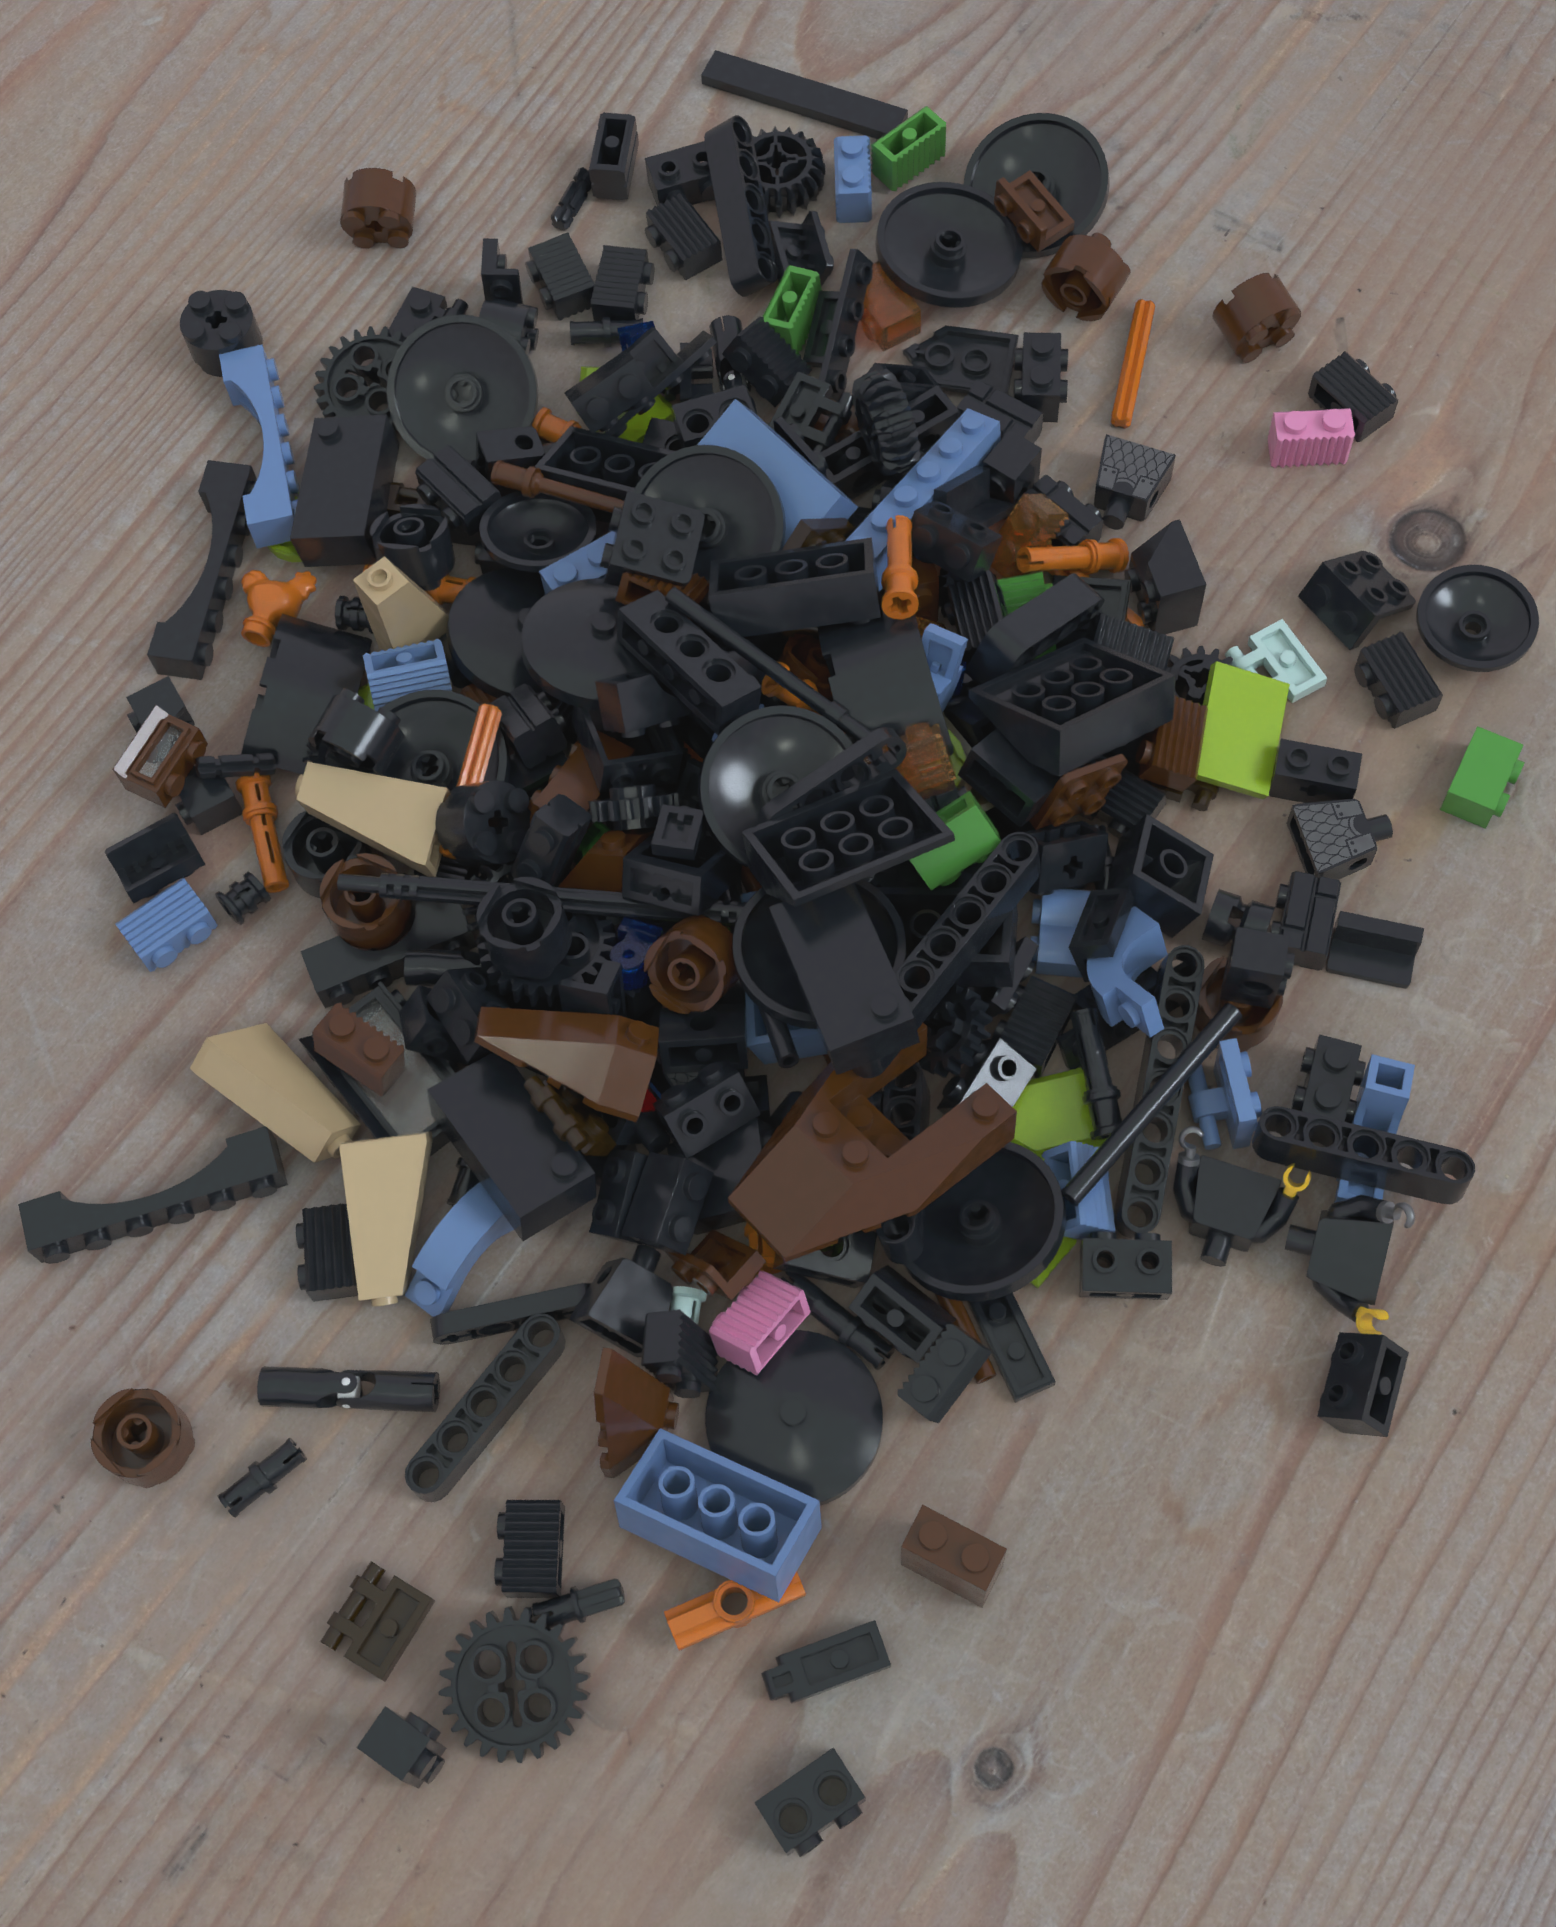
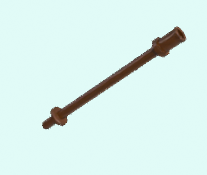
M498 460L494 464L491 473L493 485L521 491L522 495L528 498H534L536 495L543 493L610 513L613 512L614 506L622 508L624 500L544 478L540 468L534 466L526 469Z

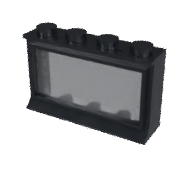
M380 981L377 983L378 987L349 1007V1013L356 1012V1017H362L363 1022L369 1021L370 1027L376 1026L377 1031H383L384 1036L390 1035V1041L397 1040V1045H404L405 1071L384 1096L381 1097L314 1051L313 1034L300 1038L299 1041L309 1057L321 1068L332 1086L336 1087L344 1097L351 1110L366 1125L374 1139L432 1131L433 1141L430 1154L432 1156L448 1144L450 1140L431 1115L427 1089L455 1074L454 1071L459 1066L454 1061L406 1050L399 1011L407 1001L397 989L390 993Z

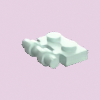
M1283 619L1249 636L1247 645L1252 652L1244 655L1238 646H1234L1225 653L1226 658H1233L1232 666L1257 673L1255 669L1263 665L1273 679L1289 683L1287 698L1291 703L1322 688L1327 681L1326 675Z

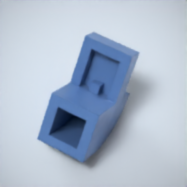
M930 623L924 630L922 643L943 713L961 676L964 666L960 664L968 639Z

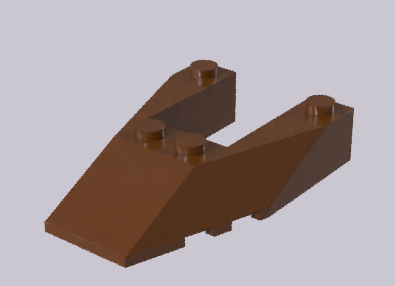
M922 1023L917 1030L920 1043L902 1049L887 1069L877 1077L862 1078L856 1075L852 1069L836 1075L830 1062L799 1096L728 1197V1203L785 1262L837 1244L839 1238L860 1230L867 1233L880 1228L882 1222L905 1214L907 1217L916 1215L1014 1139L1017 1111L986 1083L911 1141L905 1137L868 1098L926 1056L927 1026Z

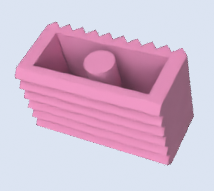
M1351 409L1273 412L1268 435L1271 466L1276 468L1279 465L1283 468L1287 465L1291 468L1293 465L1299 467L1302 464L1306 467L1308 464L1314 466L1316 463L1320 466L1323 463L1329 466L1331 463L1337 465L1339 462L1344 465L1348 460L1355 436Z
M759 1271L758 1277H755L749 1285L742 1288L737 1300L732 1302L731 1307H728L726 1312H721L717 1315L710 1327L709 1333L715 1350L721 1358L724 1357L734 1365L737 1364L741 1369L745 1368L748 1372L751 1371L754 1375H758L811 1311L804 1290L765 1271Z

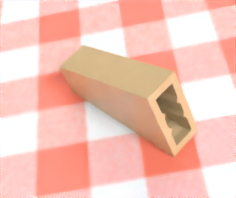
M385 556L353 579L380 651H387L389 648L395 649L397 646L402 648L404 645L410 646L413 643L418 645L420 642L426 643L428 640L434 641L446 633L449 613Z
M307 762L304 774H301L297 779L295 794L296 800L309 814L427 877H436L442 856L439 853L440 843L436 833V814L440 804L445 802L451 794L447 788Z
M267 1023L207 1037L190 1067L197 1076L314 1163L331 1157L339 1158V1144L352 1142L353 1136L361 1125Z
M432 1131L339 1144L359 1301L371 1299L372 1306L398 1303L397 1296L406 1293L410 1285L433 1141Z

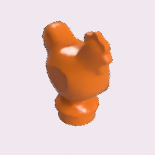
M253 569L246 573L241 583L243 591L247 594V603L253 615L243 620L244 627L241 631L243 638L260 647L270 646L276 631L275 627H277L281 615L298 616L303 602L308 599L310 593L316 591L315 584L317 583V578L311 575L309 571H305L303 573L297 572L295 578L288 582L269 580L259 570Z

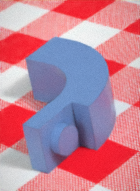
M1135 906L1131 908L1114 956L1087 959V974L1098 1009L1104 1020L1111 1027L1124 1020L1131 1028L1136 1026L1151 1038L1164 1029L1157 1002L1153 995L1134 981L1144 970L1167 956L1168 953L1159 923Z
M1371 1054L1356 1098L1357 1106L1352 1124L1396 1134L1409 1101L1415 1065ZM1357 1153L1363 1158H1368L1365 1154ZM1336 1179L1338 1184L1334 1203L1358 1195L1383 1199V1189Z
M480 1182L470 1189L440 1221L412 1265L417 1271L404 1296L432 1317L449 1312L467 1274L478 1258L494 1241L514 1230Z

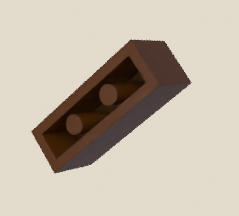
M597 730L608 760L635 755L636 749ZM579 740L573 745L563 766L558 764L549 777L548 785L544 790L538 789L531 797L528 809L531 811L530 823L534 813L545 804L547 805L557 794L565 795L589 813L588 801L610 798L609 792L599 793ZM590 822L586 833L595 822Z

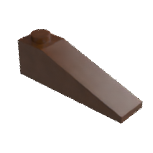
M656 827L613 831L612 829L605 832L558 887L622 892L623 858L654 833Z
M481 1007L478 1013L474 1042L518 1067L530 1065L549 1076L546 1083L557 1089L563 1084L585 1096L582 1103L594 1110L637 1122L657 1059L659 1028L620 1015Z
M603 1347L594 1389L596 1422L600 1423L598 1446L608 1448V1453L602 1452L600 1468L605 1477L615 1478L640 1460L660 1428L668 1431V1429L675 1430L679 1415V1403L673 1402L674 1397L668 1386L615 1350Z

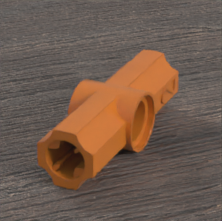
M797 1572L779 1603L732 1580H728L711 1592L664 1611V1615L677 1648L680 1651L731 1628L744 1627L752 1619L805 1597L806 1593ZM732 1593H741L748 1599L745 1610L737 1615H730L722 1608L723 1601Z

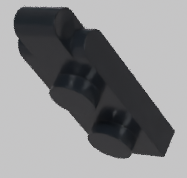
M874 1620L776 1657L778 1666L764 1671L761 1675L770 1701L789 1696L792 1704L891 1667V1663Z

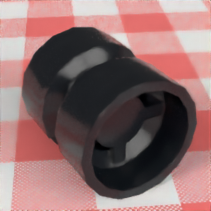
M1219 889L1209 914L1202 940L1223 947L1229 942L1232 943L1237 928L1228 923L1229 918L1241 919L1239 927L1267 932L1275 907L1254 900L1244 904L1241 896Z

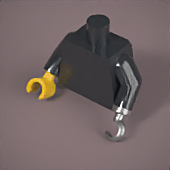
M1189 1126L1184 1128L1178 1137L1179 1143L1185 1151L1180 1152L1178 1155L1173 1193L1181 1217L1189 1222V1233L1205 1239L1200 1256L1201 1260L1208 1264L1222 1267L1227 1263L1231 1248L1248 1252L1252 1243H1264L1287 1224L1299 1200L1297 1192L1306 1189L1312 1175L1309 1170L1304 1182H1293L1290 1178V1172L1295 1165L1293 1163L1284 1172L1283 1182L1285 1187H1280L1282 1182L1280 1179L1204 1155L1200 1157L1196 1154V1146L1187 1143L1184 1137L1189 1133H1196L1202 1138L1204 1132L1198 1127Z
M1366 1195L1348 1198L1333 1203L1328 1210H1321L1317 1231L1290 1224L1285 1250L1311 1256L1306 1277L1312 1280L1314 1289L1337 1311L1356 1322V1327L1360 1333L1382 1335L1380 1331L1374 1329L1372 1319L1375 1317L1379 1320H1388L1389 1315L1383 1309H1369L1368 1304L1375 1306L1394 1220H1399L1402 1210H1404L1407 1218L1404 1227L1411 1228L1415 1221V1213L1413 1208L1405 1202L1395 1205L1393 1202Z

